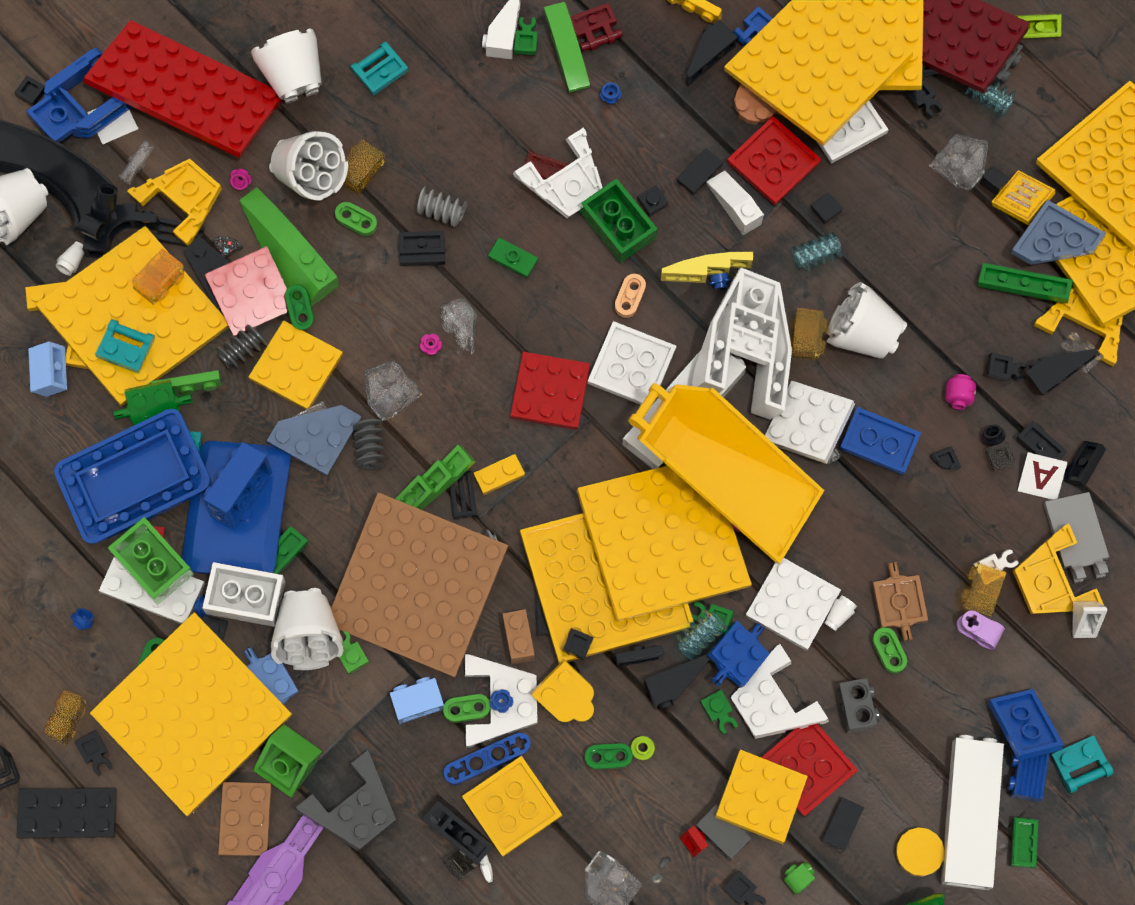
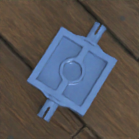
M252 647L248 648V651L245 650L243 652L250 663L247 667L283 705L286 704L289 698L299 693L284 664H277L272 659L271 653L263 658H257Z

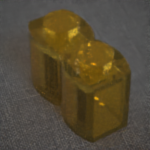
M65 690L58 697L55 713L50 716L45 727V734L50 739L67 745L73 739L76 732V723L83 717L86 710V701L82 696Z

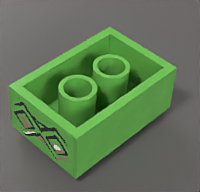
M145 517L108 547L114 558L157 606L194 575L190 567Z

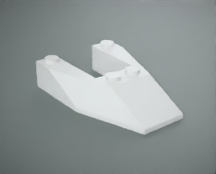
M740 268L710 323L694 369L692 386L714 388L720 393L725 389L730 353L757 363L751 413L769 420L785 411L792 355L781 285L777 281Z

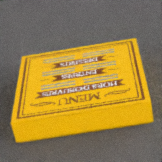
M1018 170L992 200V206L1030 225L1047 200L1050 201L1055 195V189Z

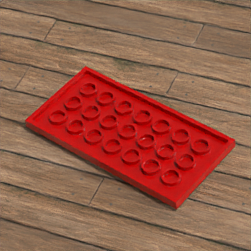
M132 20L127 23L84 76L85 84L238 158L243 155L283 101L272 87Z

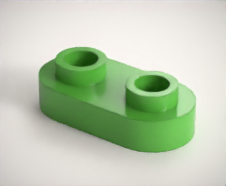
M350 202L340 203L336 207L335 217L342 226L362 236H370L377 230V220L368 211ZM346 213L351 215L349 218L343 217ZM366 223L370 225L369 228H363L362 226Z
M886 627L878 629L873 635L872 643L880 661L887 672L892 674L900 673L907 665L906 654L892 629ZM880 638H886L888 640V644H882L880 642ZM890 659H896L898 665L893 666L890 663Z
M482 694L451 698L445 702L443 707L445 718L452 723L483 719L488 716L491 710L489 699ZM476 704L483 705V710L476 711L474 707ZM452 708H459V714L453 715L451 713Z

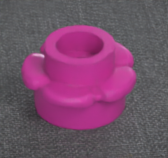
M234 169L230 174V183L237 190H243L248 187V184H251L252 178L245 169Z
M433 333L422 336L420 343L421 351L428 355L436 354L442 348L439 336Z

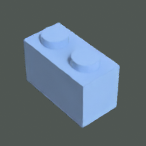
M46 342L29 348L30 391L48 397L67 390L65 346Z
M425 677L417 680L415 685L407 687V684L393 689L394 692H391L390 696L399 724L443 710L444 704L435 678Z

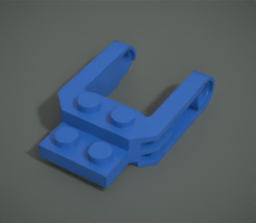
M98 48L88 51L46 81L44 99L26 111L28 117L47 137L59 143L71 134L73 137L91 138L132 108V106L112 97L89 115H86V111L67 92L84 80V76L103 53Z

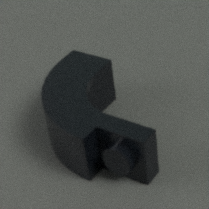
M136 203L116 205V210L111 214L110 225L100 240H95L85 235L82 249L86 257L100 258L110 251L114 238L124 230L141 229L146 226L149 230L157 231L160 225L158 215L147 210L139 212Z

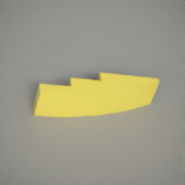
M726 252L683 260L662 268L661 281L706 283L707 275L728 273L729 275L730 267L751 268L753 252Z

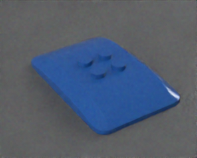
M176 409L165 410L58 462L54 470L57 482L81 537L89 544L102 542L127 531L143 517L150 520L203 493L211 483L209 473L185 420Z
M207 441L201 446L199 453L209 473L211 486L217 480L219 470L223 466L226 467L230 461L232 451L236 447L239 448L242 443ZM248 444L267 455L272 474L234 529L210 516L203 500L205 491L190 500L182 559L193 573L210 574L213 562L274 573L291 466V456L269 445Z

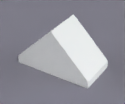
M1097 601L1073 602V638H1096L1107 613L1106 606Z

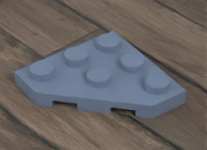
M1047 200L1014 246L1011 254L1030 265L1089 255L1096 251L1106 233Z
M343 405L284 419L277 422L266 443L282 450L319 473L328 476L354 431L353 425L359 422L362 416Z

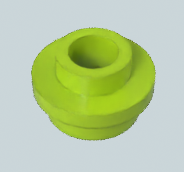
M640 736L633 740L631 750L636 759L647 760L654 754L655 746L650 738ZM640 744H645L647 746V750L645 752H641L638 749V746Z

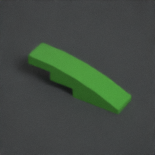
M565 2L544 7L550 35L569 93L589 88L590 82Z
M457 445L442 461L437 460L423 476L418 475L395 499L423 510L456 482L475 461L463 446Z

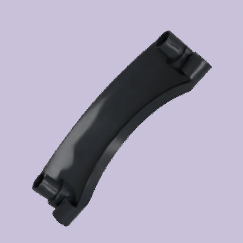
M0 120V172L9 174L24 170L25 168L30 169L37 182L43 184L47 191L53 194L65 206L72 218L74 229L95 240H100L110 225L111 214L116 210L118 188L95 166L61 143L28 128Z

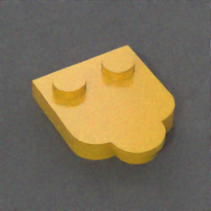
M565 659L531 692V695L559 721L568 722L572 719L586 721L594 713V707L591 702L594 696L592 685Z

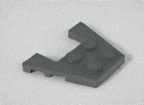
M368 750L349 765L363 781L364 785L334 810L327 812L313 794L294 809L298 814L306 816L314 824L325 828L333 836L357 851L362 849L396 820Z

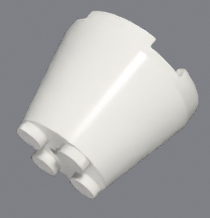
M311 28L306 30L307 33L295 30L267 40L263 48L260 49L258 46L251 51L254 62L281 100H285L286 104L298 100L297 96L304 93L306 96L318 93V88L322 85L317 38L314 30Z
M312 131L280 140L273 150L269 169L278 180L300 196L312 200H322L332 193H337L342 187L347 176L348 161H345L342 149L343 144L338 138L330 133Z
M28 168L0 176V242H4L6 246L15 241L47 207L46 196H48V191L43 184L37 182L33 173Z
M862 282L855 284L848 291L850 296L843 301L841 306H837L826 331V334L830 335L826 342L838 348L883 359L888 352L893 354L899 345L897 339L904 332L907 322L903 321L869 286Z
M311 588L308 591L285 592L284 598L280 603L271 641L272 659L277 664L293 665L294 670H313L329 665L330 660L335 657H341L343 654V639L329 602L319 588Z

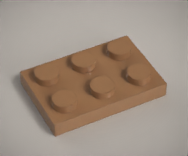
M223 782L219 856L260 857L263 852L268 850L271 783Z

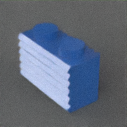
M1013 753L1011 767H1014V775L1010 776L1008 780V790H1011L1010 797L1034 802L1043 800L1049 753L1018 761Z

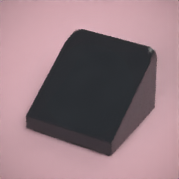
M993 166L983 175L980 184L997 196L1009 182L1010 178Z

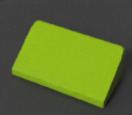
M1061 14L1015 15L1030 23V28L1023 38L1061 37Z

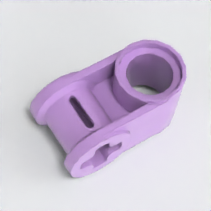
M976 611L966 612L958 618L956 623L957 629L961 634L989 650L996 648L1005 630L998 622L990 620ZM968 619L971 620V623H970V624L972 625L971 627L967 626V625H968V621H967Z

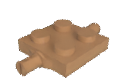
M894 562L888 564L890 577L886 580L873 582L872 587L880 627L901 628L903 642H907V640H913L910 627L914 624L927 622L928 616L919 575L909 577L899 575L898 563Z

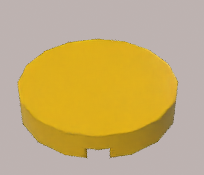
M918 827L908 830L900 837L896 845V857L905 872L912 876L924 877L930 875L940 868L944 860L945 849L942 840L936 833L926 828Z

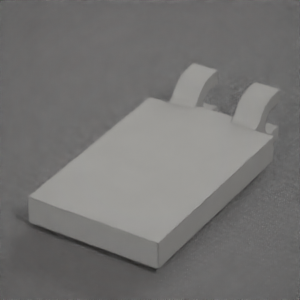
M1087 492L1045 501L1043 505L1052 535L1062 526L1070 524L1076 538V544L1057 551L1062 569L1070 568L1073 584L1083 582V579L1086 578L1083 567L1089 565L1093 566L1096 579L1105 577V574L1109 571L1103 560H1107L1109 554L1090 493Z

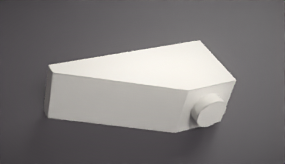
M509 0L490 24L488 35H483L482 48H486V56L512 59L521 0Z
M726 171L706 181V184L742 235L747 234L762 224L764 214L753 198Z

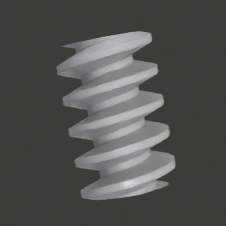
M424 186L418 199L417 212L422 215L426 211V217L428 218L434 214L436 221L442 218L445 224L451 220V226L455 227L464 216L467 201L462 206H459V198L451 203L450 195L445 200H443L442 192L437 197H434V189H431L426 194V187Z

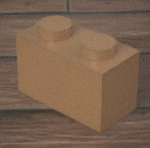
M526 609L502 613L511 665L535 661Z

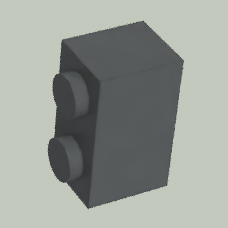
M715 805L695 827L730 862L751 840L750 832L715 818L719 807Z

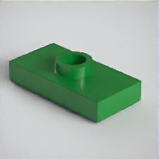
M498 238L488 255V259L527 279L538 262V257L501 238Z
M1013 818L1011 867L1036 868L1039 820Z

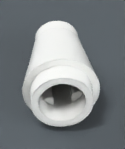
M77 241L74 242L57 259L56 268L61 273L67 276L76 273L84 255L83 244Z
M841 595L839 599L836 598L824 624L836 631L855 613L854 610L857 606Z

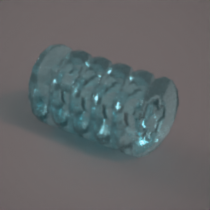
M997 82L993 86L990 85L985 94L968 87L965 95L973 92V100L980 96L979 103L982 105L988 101V109L995 105L994 112L997 114L1003 110V118L1014 101L1015 91L1007 95L1008 87L999 90L1000 82Z
M834 232L832 234L825 233L824 238L818 236L816 241L810 239L807 244L803 242L800 243L799 247L792 246L791 248L793 260L799 270L803 266L806 271H809V263L814 268H817V260H820L824 265L826 264L825 257H828L830 261H834L835 253L839 258H842L841 244Z
M704 609L703 613L706 618L698 615L696 617L699 622L698 625L694 622L689 623L692 631L684 628L685 637L679 634L676 636L679 641L678 647L688 659H696V655L702 653V648H708L709 642L713 643L716 640V636L722 634V629H728L726 623L714 612Z

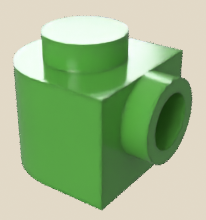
M807 862L802 863L799 867L794 864L784 873L787 876L784 881L795 895H798L814 882L815 877L813 874L815 871Z

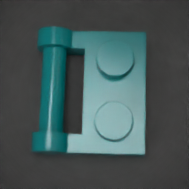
M385 41L379 45L380 48L359 63L355 62L349 66L352 73L359 78L373 96L408 72L406 64ZM384 55L388 56L387 58H385L384 60H382L380 63H378L377 65H375L374 67H372V68H371L370 70H368L367 72H364V71H363L365 68H367L368 66H370L371 64H373L375 61H377L378 59H380L382 56H384Z
M111 319L95 355L99 359L139 374L153 345L155 335L151 333L144 334L119 324V321ZM115 332L142 342V347L140 348L114 338Z
M1094 735L1050 755L1070 794L1076 792L1078 787L1103 776L1109 777L1114 774ZM1097 761L1099 768L1075 779L1071 778L1069 773Z

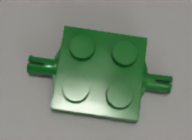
M165 380L125 389L127 408L113 410L115 420L129 417L134 426L165 410L176 409L179 411L181 405L193 403L191 394L177 397L171 380Z

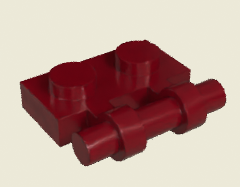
M609 2L570 17L577 39L582 37L586 39L585 42L579 44L582 52L589 49L590 51L596 50L597 46L605 43L612 44L616 42V39L623 37L621 29L615 31L611 29L612 26L617 25V19ZM603 30L604 35L594 38L593 33Z

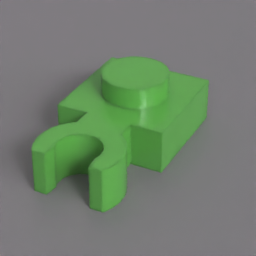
M343 630L346 639L343 641V654L339 659L348 675L369 664V661L358 642L351 645L349 632Z

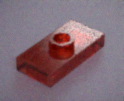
M532 151L527 153L525 164L530 161L532 162L543 180L569 165Z

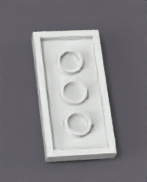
M113 558L99 592L182 624L192 615L195 601L199 599L205 582L190 577L157 606L123 566Z

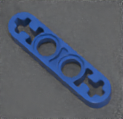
M515 733L460 758L445 767L444 778L447 783L456 786L517 759L530 750V738L524 733ZM520 738L521 741L527 742L524 744L523 750H520L519 747H516L512 749L513 755L509 756L508 748L505 745L506 743L509 742L510 747L514 746L516 744V739ZM495 748H502L505 751V757L502 760L498 761L492 758L491 753ZM476 757L483 761V767L477 771L471 769L469 765L470 761ZM466 763L469 775L466 776L465 771L458 774L459 779L457 780L453 777H448L451 774L450 769L454 768L456 771L463 769L461 764Z

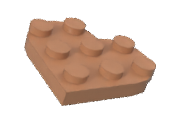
M740 84L734 100L735 110L739 114L740 119L746 123L758 125V123L769 120L775 114L782 115L744 85Z

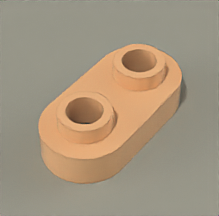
M630 274L624 279L615 301V311L619 316L629 318L636 313L646 287V282L642 276ZM636 285L638 289L632 290L630 286ZM629 305L630 309L624 310L622 306Z

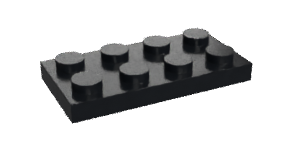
M19 789L16 838H115L117 789Z

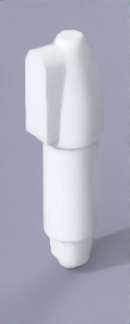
M486 855L480 862V869L486 881L490 883L493 882V871Z

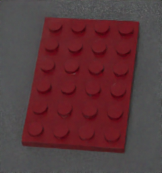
M923 0L922 65L985 94L1029 30L1030 23L981 0Z

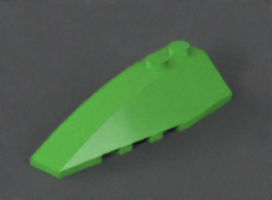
M257 187L239 200L261 248L268 247L287 289L295 284L303 285L308 290L311 304L314 306L339 287L338 278L294 225ZM296 291L294 297L300 300L301 293Z

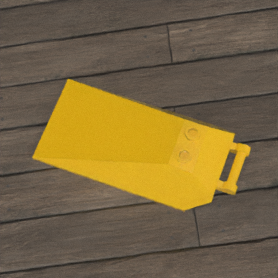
M652 383L645 400L637 412L632 414L628 420L632 426L641 430L637 438L777 564L781 563L825 490L714 388L676 384L667 392L660 385ZM658 397L661 402L649 421L646 422L643 418Z

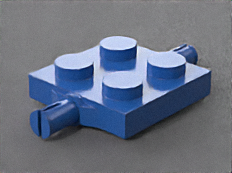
M738 621L733 622L710 650L707 656L716 664L719 670L714 678H712V682L715 685L720 686L727 677L739 688L745 686L770 653L757 639L762 631H764V627H761V624L756 623L749 632Z

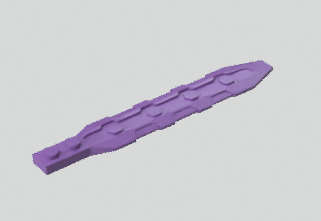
M303 815L284 843L261 854L248 873L249 877L233 900L229 901L227 905H284L286 901H289L302 882L304 856L323 827L317 826L312 820Z

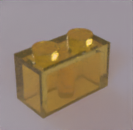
M363 139L358 145L354 144L349 151V156L345 160L348 161V171L343 186L359 196L385 163L384 153Z
M162 248L132 279L133 289L155 305L158 301L166 298L169 289L174 284L178 285L184 278V266Z
M797 308L794 318L791 358L818 361L820 354H824L826 341L822 340V332L826 333L828 321L824 319V311Z
M978 561L976 566H971L968 579L971 582L969 588H964L961 596V601L964 602L963 607L992 617L1006 571Z

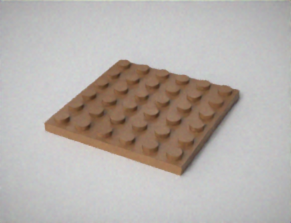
M378 492L331 607L338 629L456 677L509 545Z

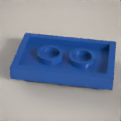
M857 407L839 450L904 476L921 432Z
M1034 689L990 699L989 707L1018 761L1063 749L1064 744Z

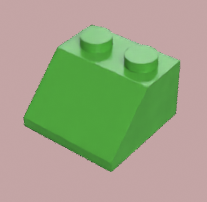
M283 724L269 737L253 771L292 798L315 767L322 751Z

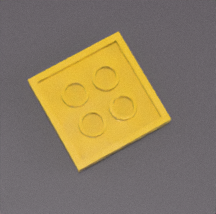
M283 320L250 373L249 380L309 411L343 356V352Z
M740 749L715 818L783 844L808 776Z
M522 756L462 796V799L502 857L562 817L561 812Z

